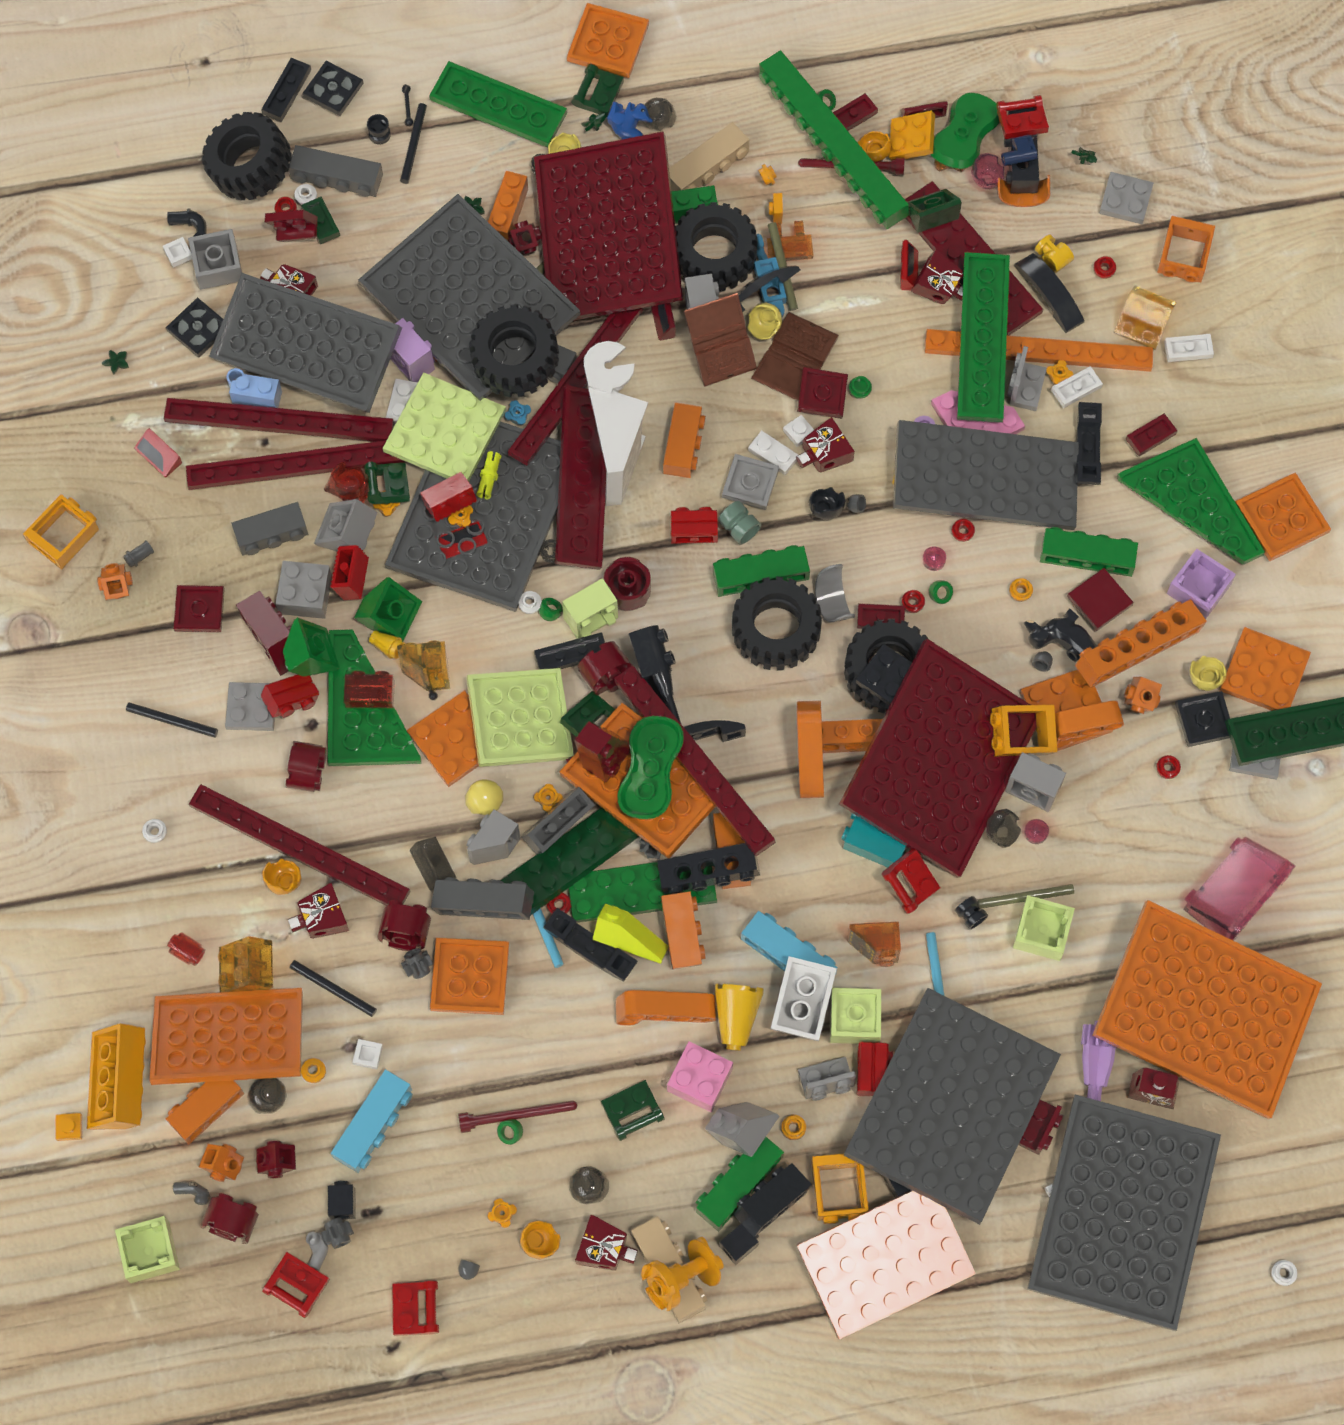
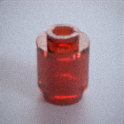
M182 932L179 935L174 934L167 945L170 948L169 953L188 965L192 964L194 966L200 962L206 951L202 948V944Z

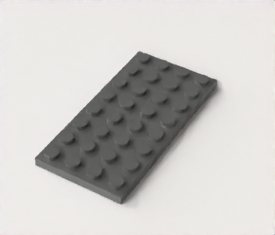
M241 273L209 357L266 378L278 379L280 383L370 413L402 327Z
M899 420L896 435L893 508L1075 530L1077 524V455L1079 442Z

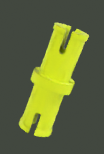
M493 451L487 452L484 469L480 472L481 481L476 493L479 498H483L484 490H486L484 499L491 498L494 481L498 479L497 470L502 457L497 452L495 453L494 460Z

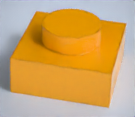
M773 193V202H769V215H773V222H776V224H782V193Z
M81 1113L56 1115L57 1141L82 1140Z

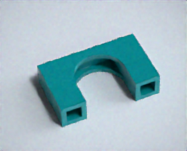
M852 813L850 818L854 820L851 828L846 826L841 838L844 841L843 849L887 868L904 855L905 845L882 833L876 827Z

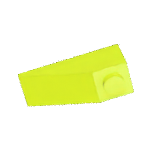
M608 904L604 905L597 919L593 940L661 964L669 946L628 911Z

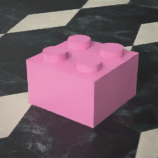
M689 1041L667 1084V1092L712 1113L733 1070V1062Z

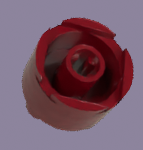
M633 557L618 558L606 569L604 581L617 599L618 609L631 611L646 605L651 594V575L649 569L640 560Z
M614 641L600 645L601 650L597 653H594L592 650L578 664V671L596 695H600L607 690L610 692L618 690L619 687L615 684L614 678L632 666L631 662Z
M293 741L287 768L289 778H286V788L309 792L320 791L322 770L319 769H324L326 747L318 744Z
M396 900L389 901L388 906L383 909L377 935L378 940L383 943V939L389 942V947L402 951H410L421 946V950L424 949L431 923V917L426 913L427 908L423 905H403L402 902Z
M219 1193L217 1197H212L200 1227L205 1229L206 1226H209V1233L233 1242H236L237 1238L243 1239L241 1244H248L259 1216L256 1212L257 1206L247 1202H243L242 1205L233 1202V1197L223 1193Z

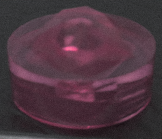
M936 546L926 549L922 559L924 566L931 571L942 569L946 562L944 550Z
M1040 819L1029 821L1024 830L1025 838L1032 844L1043 843L1049 834L1048 825Z

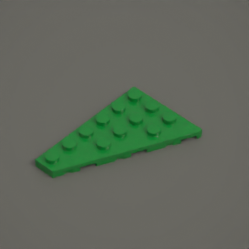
M1197 438L1118 473L1117 479L1125 486L1242 565L1264 555L1265 551Z
M353 629L329 630L339 669L329 672L328 766L421 764V756Z

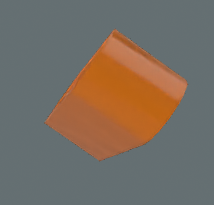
M1107 701L1055 713L1057 740H1068L1111 731L1124 725L1118 701Z

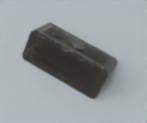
M436 837L418 841L410 849V853L429 890L434 889L436 880H445L446 877L457 878Z

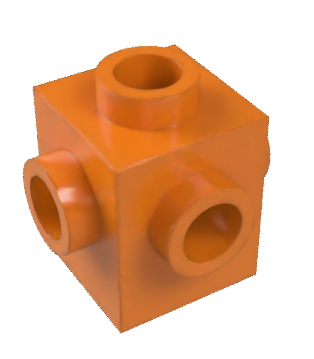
M108 564L105 568H101V577H97L99 589L104 591L106 600L129 596L130 585H133L131 572H126L125 564Z
M1141 676L1133 677L1131 684L1126 687L1124 704L1130 705L1131 711L1144 714L1145 711H1153L1159 705L1161 699L1159 693L1162 684Z
M208 1144L199 1168L211 1173L210 1178L220 1182H224L225 1179L235 1180L241 1171L244 1157L237 1154V1149L230 1145Z

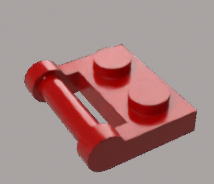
M1041 95L1033 96L1032 99L1006 103L1005 101H998L996 103L1005 139L1048 133L1049 125ZM1032 107L1035 108V111L1016 113L1007 115L1006 112Z
M916 849L908 851L881 873L884 880L889 881L903 903L902 908L906 914L915 911L919 904L940 889L939 884ZM898 872L902 874L914 893L913 897L910 898L897 878Z
M286 1252L262 1292L268 1296L273 1295L299 1312L298 1315L306 1318L330 1279ZM279 1280H283L307 1295L306 1301L302 1302L278 1287L277 1283Z
M438 1281L392 1284L394 1336L439 1333V1325L436 1324V1290H438ZM420 1291H426V1325L419 1326Z

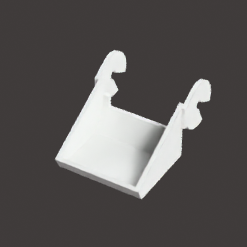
M611 341L597 343L588 350L584 357L587 385L607 470L606 506L622 504L646 437L642 435V421L648 405L646 401L618 393L633 376L635 363L613 366L611 369L605 368L604 365L606 363L612 362L626 349L625 346Z

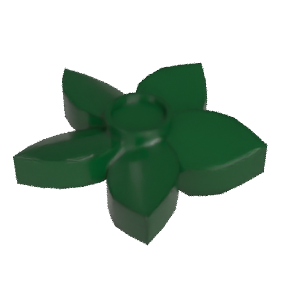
M605 113L597 116L592 114L589 117V121L582 122L581 125L585 127L586 132L592 127L597 131L605 120L606 115Z
M1082 147L1078 151L1072 150L1071 152L1080 156L1081 164H1084L1085 160L1090 163H1096L1097 161L1096 152L1084 150Z
M465 196L464 200L480 215L485 214L483 207L480 206L482 198H475L472 201L471 198Z
M110 350L108 353L110 359L102 362L103 366H111L113 375L118 371V368H129L125 361L127 358L126 351L116 354Z

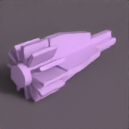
M1095 1021L1094 1025L1084 1024L1082 1029L1084 1085H1088L1087 1098L1101 1101L1102 1087H1107L1117 1047L1092 1036L1098 1022Z

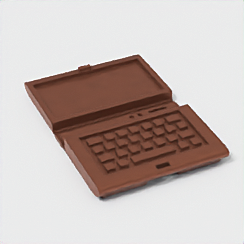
M738 293L684 310L704 387L757 369Z
M788 312L781 328L774 336L771 346L766 351L751 379L795 400H799L803 367L821 370L839 335Z

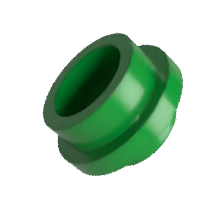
M858 376L851 380L849 391L856 398H866L872 391V384L866 377Z

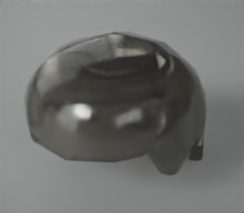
M656 97L645 103L649 117L653 120L651 123L643 122L648 128L661 131L665 127H672L677 118L676 111L667 99Z
M1001 809L994 812L987 820V837L1001 848L1010 847L1021 833V828L1017 825L1019 817L1009 809Z
M277 1078L255 1080L247 1094L249 1106L258 1114H272L284 1105L287 1097L284 1084Z
M581 1167L570 1177L569 1191L572 1197L582 1204L588 1205L601 1202L609 1192V1180L604 1172L595 1167Z

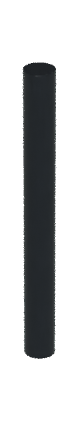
M424 103L418 104L400 182L403 184H408L427 109V105Z
M130 702L126 706L127 712L214 738L218 734L217 728Z
M294 960L291 963L290 969L371 1017L376 1013L377 1009L298 961Z

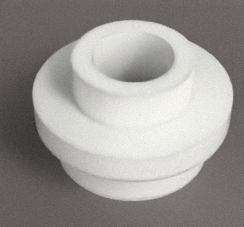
M309 184L300 185L294 193L296 201L301 205L317 198L316 189Z
M533 591L524 592L518 604L520 610L526 614L536 613L540 609L541 597ZM533 599L534 603L529 605L526 603V600Z
M151 819L144 824L142 833L147 841L157 843L165 838L167 828L161 820ZM155 828L159 829L158 834H156V835H152V834H151V831H152L153 829H155Z
M1278 1261L1272 1267V1278L1279 1285H1291L1297 1278V1269L1290 1261ZM1281 1269H1285L1288 1272L1287 1278L1280 1275Z

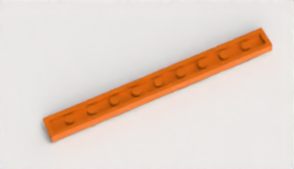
M927 329L925 353L960 356L961 332ZM1007 335L1006 360L1016 361L1017 353H1022L1023 347L1027 346L1026 362L1057 364L1059 360H1063L1067 363L1066 365L1148 372L1152 370L1153 347Z

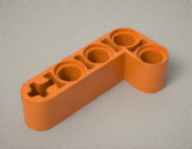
M821 700L797 701L800 798H824Z
M645 990L625 991L616 998V1024L624 1026L635 1025L641 1020L716 1021L715 995Z

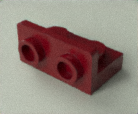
M305 210L265 213V223L272 225L273 229H276V240L279 242L315 239L317 237L318 216Z
M1040 1099L1019 1142V1146L1037 1155L1041 1153L1042 1149L1047 1151L1053 1139L1049 1134L1053 1127L1058 1129L1064 1116L1060 1114L1062 1106L1057 1105L1055 1107Z

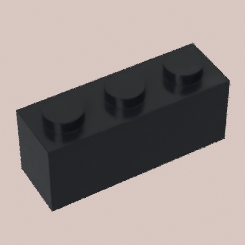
M793 1163L785 1169L783 1166H780L771 1175L773 1179L768 1183L766 1180H763L754 1189L756 1193L751 1197L748 1194L745 1195L737 1203L739 1208L734 1216L753 1237L757 1236L805 1196L811 1188L812 1184Z

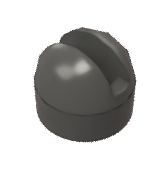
M862 494L851 495L848 498V509L854 513H863L866 508L865 496Z
M1047 651L1038 652L1034 657L1032 665L1037 670L1046 672L1050 670L1053 658Z
M461 1260L458 1267L459 1274L463 1279L470 1280L478 1274L480 1265Z

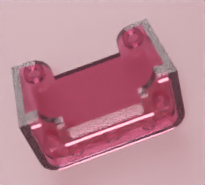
M1246 836L1243 839L1238 837L1230 846L1232 852L1198 891L1193 889L1184 899L1187 904L1183 910L1204 927L1233 941L1273 893L1289 878L1296 867L1288 859Z

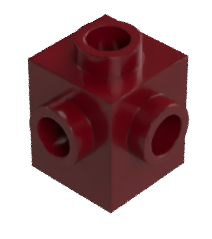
M527 220L514 224L515 229L510 230V244L517 251H523L524 254L536 251V246L540 245L539 240L542 239L539 226L535 227L534 223L528 224ZM527 232L530 234L531 238L529 241L523 239V233Z
M269 1141L267 1146L258 1148L256 1156L258 1174H267L268 1178L276 1179L282 1178L284 1173L296 1170L295 1145L282 1144L281 1141Z

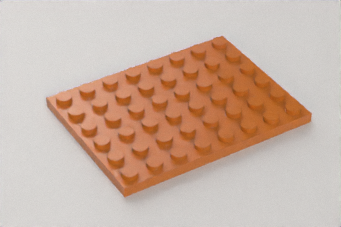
M1147 900L1143 905L1092 1036L1270 1119L1273 1117L1322 983Z

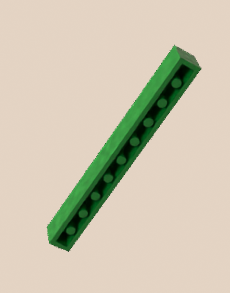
M780 50L759 63V78L762 83L769 85L775 99H780L784 104L786 112L796 118L799 128L802 131L806 130L810 141L814 146H819L825 160L828 162L832 161L836 173L847 180L849 189L860 196L863 206L866 209L870 208L876 222L883 224L886 229H889L909 216V204L785 54Z

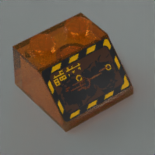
M899 922L849 924L847 942L873 964H879L881 967L893 966L894 963H898L901 952Z

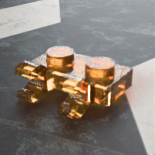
M803 220L794 221V236L782 237L781 222L776 223L786 261L813 259L811 234L804 235ZM767 238L766 243L769 259L776 256L771 238Z

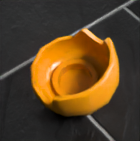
M871 131L863 135L858 141V144L873 162L884 160L891 150V141L888 134L880 131Z
M282 858L276 863L268 862L262 871L264 883L271 892L277 895H285L295 891L302 880L300 868L294 862Z
M537 1220L527 1224L521 1231L520 1244L529 1257L540 1260L552 1256L558 1250L561 1238L560 1234L554 1230L552 1224Z

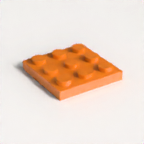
M587 3L567 54V62L586 67L588 64H592L601 70L630 78L649 26V19Z
M1296 472L1235 501L1265 551L1264 554L1269 562L1331 531L1329 524Z
M1244 627L1228 667L1226 680L1222 684L1220 691L1270 711L1291 707L1311 652Z
M1078 669L1020 690L1024 701L1031 705H1054L1055 713L1102 703L1096 687L1091 688ZM1113 730L1068 740H1057V751L1109 734Z
M465 690L407 730L413 742L448 787L479 766L469 695Z
M436 938L430 1010L437 1012L504 1015L509 942Z

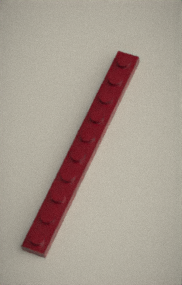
M644 308L612 313L607 317L508 450L509 456L526 466L529 465L562 420L564 387L566 385L580 388L587 387L584 357L588 350L597 343L605 341L619 343Z
M167 398L164 412V421L169 423L373 442L387 440L394 427V420L392 418Z
M385 440L187 465L186 475L188 489L195 490L361 469L368 462H375L377 464L408 462L383 451L387 441Z
M632 665L614 678L615 684L643 718L662 716L679 723L683 731V744L676 759L753 854L758 856L775 844V838L650 685L642 678L636 668Z
M202 784L199 785L189 802L191 808L385 906H388L391 900L400 901L404 904L411 892L409 888Z

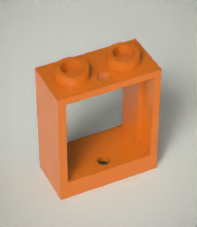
M1171 216L1157 273L1167 277L1182 278L1188 282L1201 283L1207 265L1215 226ZM1172 236L1205 243L1199 268L1167 260Z

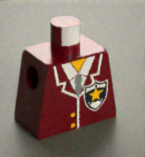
M935 249L927 258L911 292L939 304H945L952 296L962 301L963 286L958 283L963 275V271Z
M286 264L281 265L276 273L266 268L260 277L262 280L310 296L318 288L316 276Z
M831 417L803 439V449L805 452L796 456L801 468L813 463L817 471L822 473L854 461L855 451Z
M332 883L299 900L297 904L301 914L288 919L292 932L307 928L312 939L350 931Z
M1142 1068L1132 1074L1127 1098L1174 1109L1179 1087L1178 1076L1150 1068Z
M590 1215L575 1263L580 1266L616 1271L620 1260L634 1264L638 1250L625 1246L627 1233L594 1215Z

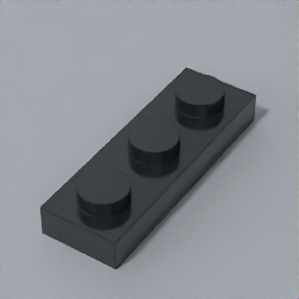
M290 58L261 109L263 115L280 122L283 121L310 74L311 65Z
M602 632L534 650L539 670L564 669L578 665L592 650L594 653L600 651L601 648L599 646L604 644L605 640Z

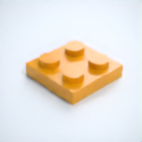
M932 110L891 119L890 159L896 160V157L909 159L933 154L935 114Z

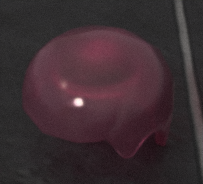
M984 153L975 159L971 175L979 187L989 190L998 187V178L1004 180L1005 167L999 164L998 156Z

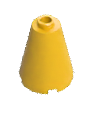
M715 984L721 1043L726 1044L727 1050L741 1051V1046L747 1045L764 988L757 987L756 989L743 985Z

